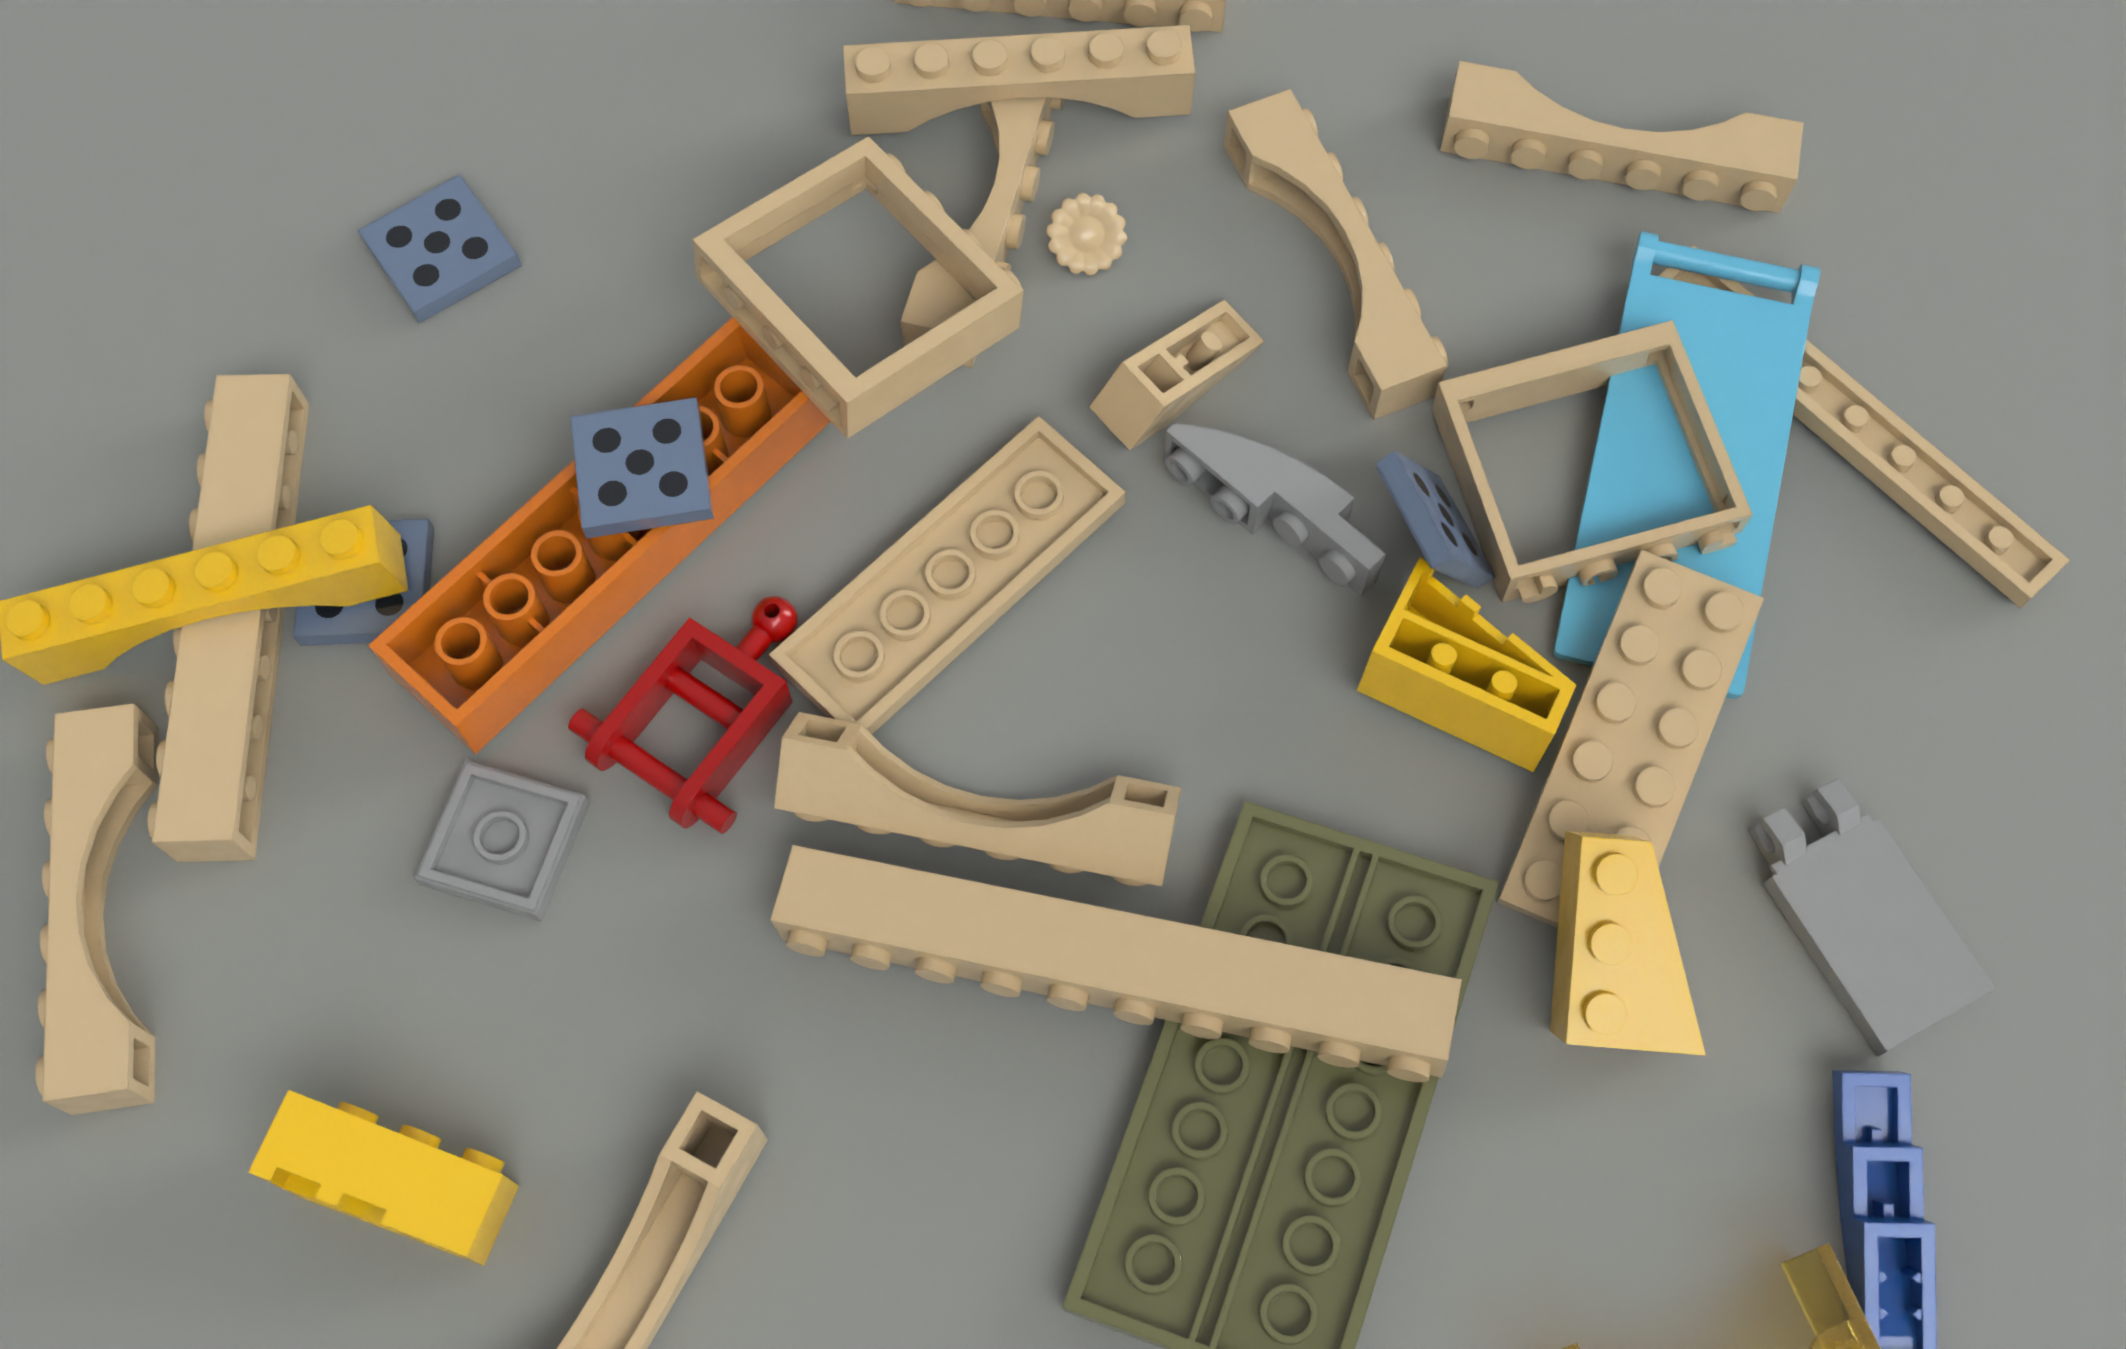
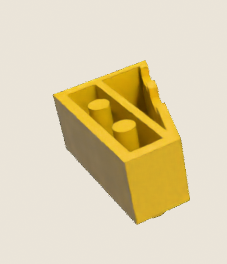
M1419 557L1371 652L1357 691L1534 772L1557 731L1576 684L1514 633L1509 637L1502 634L1479 615L1481 606L1467 594L1461 599L1433 577L1435 570L1431 569L1428 562L1422 557Z
M1565 831L1550 1031L1565 1044L1706 1056L1652 842L1628 835Z
M291 1090L287 1091L248 1173L300 1198L482 1266L485 1265L519 1188V1185L501 1174L505 1162L467 1147L460 1158L438 1149L442 1139L423 1130L403 1124L399 1133L377 1125L378 1115L355 1105L340 1101L337 1108H334Z

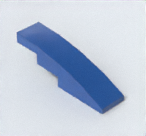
M1832 1070L1834 1141L1840 1220L1848 1289L1858 1349H1937L1935 1224L1924 1219L1923 1148L1912 1144L1911 1074L1901 1071Z

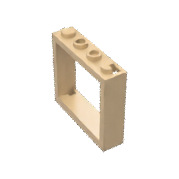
M869 136L692 239L697 280L847 439L1020 328L1024 290L1017 277L1009 269L1001 268L982 249L977 237L970 230L961 229L944 212L937 197L930 191H923L906 174L904 167L897 157L890 153L886 154ZM867 189L977 301L855 377L745 261Z
M1673 320L1438 382L1432 412L1484 556L1495 575L1493 580L1501 602L1521 598L1522 602L1525 603L1543 600L1556 593L1558 587L1565 586L1569 578L1579 576L1584 587L1596 584L1593 577L1597 575L1599 582L1611 580L1618 574L1616 566L1635 561L1641 550L1673 562L1678 558L1676 549L1698 544L1702 554L1729 548L1737 542L1735 534L1743 531L1753 515ZM1656 364L1714 513L1518 565L1467 423L1607 386L1612 375Z

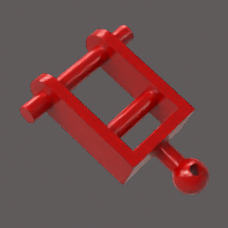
M780 596L763 598L755 605L752 611L751 629L736 647L689 617L604 721H601L584 708L579 709L572 716L568 729L588 742L585 760L600 771H605L618 763L673 801L669 810V818L681 827L689 828L700 819L719 833H726L735 822L737 812L720 802L717 797L793 703L786 680L758 663L757 660L771 643L782 642L795 631L798 620L795 607L787 599ZM700 660L755 695L744 709L690 674ZM673 693L727 729L688 779L634 743Z

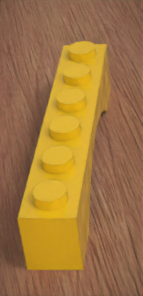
M372 505L4 599L0 601L2 660L39 683L46 685L104 670L118 656L136 645L169 630L202 620L239 612L278 607H348L406 592L409 590L401 535Z

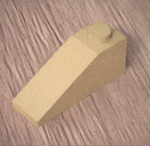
M1224 299L1123 361L1089 408L1129 450H1132L1169 425L1256 352L1265 341Z

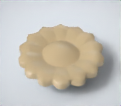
M1079 193L1075 199H1064L1061 203V208L1055 209L1051 213L1052 223L1046 228V234L1050 237L1048 249L1056 254V262L1060 266H1068L1070 272L1074 274L1083 271L1087 275H1094L1099 269L1108 270L1111 267L1112 260L1121 257V246L1127 240V235L1123 231L1125 219L1117 214V206L1112 202L1106 203L1103 196L1095 194L1090 197L1086 193Z

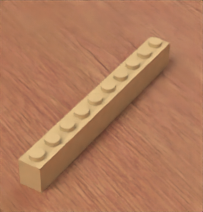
M792 845L770 919L781 938L786 941V946L804 955L822 957L825 955L826 949L851 954L850 960L854 963L876 970H888L890 963L914 967L916 975L933 982L951 984L954 982L955 976L981 981L980 987L1000 996L1019 997L1021 990L1047 995L1046 1001L1048 1003L1072 1011H1084L1087 1008V1004L1114 1009L1113 1015L1116 1018L1133 1024L1151 1025L1154 1022V1018L1181 1023L1180 1029L1200 1038L1219 1039L1222 1032L1249 1037L1248 1043L1251 1046L1272 1053H1288L1291 1046L1318 1052L1317 1058L1319 1060L1339 1067L1355 1068L1359 1066L1360 1061L1388 1066L1387 1073L1389 1075L1411 1082H1427L1430 1075L1443 1077L1449 1059L1462 979L796 845Z

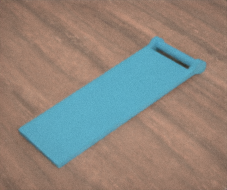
M1640 231L1633 253L1631 273L1618 334L1673 320L1753 514L1743 531L1735 534L1737 542L1733 546L1707 554L1701 553L1698 544L1676 549L1678 558L1673 562L1761 596L1811 310L1819 283L1820 268L1801 264L1798 269L1658 241V234ZM1652 264L1790 292L1791 304L1650 275ZM1656 364L1610 376L1574 550L1714 513ZM1635 561L1617 565L1618 574L1613 579L1600 582L1597 575L1593 577L1596 584L1585 587L1582 586L1579 576L1568 579L1553 647L1554 657L1593 666ZM1756 621L1726 695L1727 698L1738 699L1744 692Z

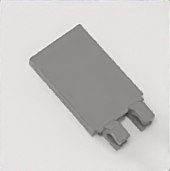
M1837 778L1813 792L1814 795L1802 802L1823 836L1819 840L1806 846L1805 833L1785 806L1762 818L1759 821L1760 824L1749 830V833L1774 874L1763 885L1878 1057L1997 989L1880 818L1874 821L1869 813L1860 817L1858 802L1840 778Z

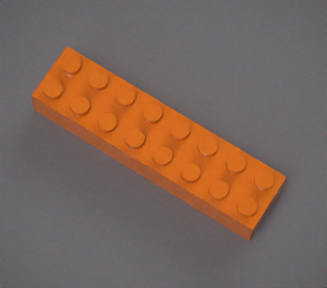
M733 317L633 406L697 398L701 414L714 519L586 538L581 526L574 459L368 645L390 676L475 755L831 422Z

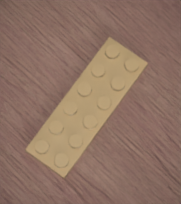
M1038 416L769 654L771 664L827 718L862 724L873 734L1125 504L1126 492Z
M1640 551L1500 891L1497 903L1558 929L1565 831L1628 835L1651 841L1659 868L1762 606L1763 597L1647 551Z

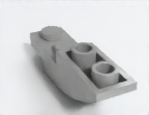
M1174 423L1166 430L1163 460L1169 472L1183 485L1191 486L1193 484L1210 499L1215 511L1225 521L1231 524L1239 523L1252 535L1268 520L1272 521L1276 532L1284 541L1294 547L1302 546L1319 561L1323 572L1332 581L1341 586L1348 585L1360 596L1377 581L1386 553L1348 523L1355 498L1333 481L1293 457L1236 434Z

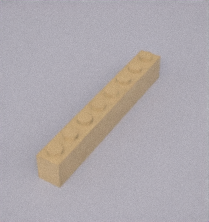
M290 374L216 375L213 399H209L206 402L204 410L205 425L208 431L206 453H201L197 460V478L201 486L198 508L192 509L189 517V532L193 541L192 551L295 525L309 403ZM285 607L239 612L202 620L174 629L173 647L177 656L174 680L169 681L165 689V708L169 716L166 740H162L157 748L156 766L161 778L158 800L153 802L149 808L147 825L152 843L176 862L255 860Z

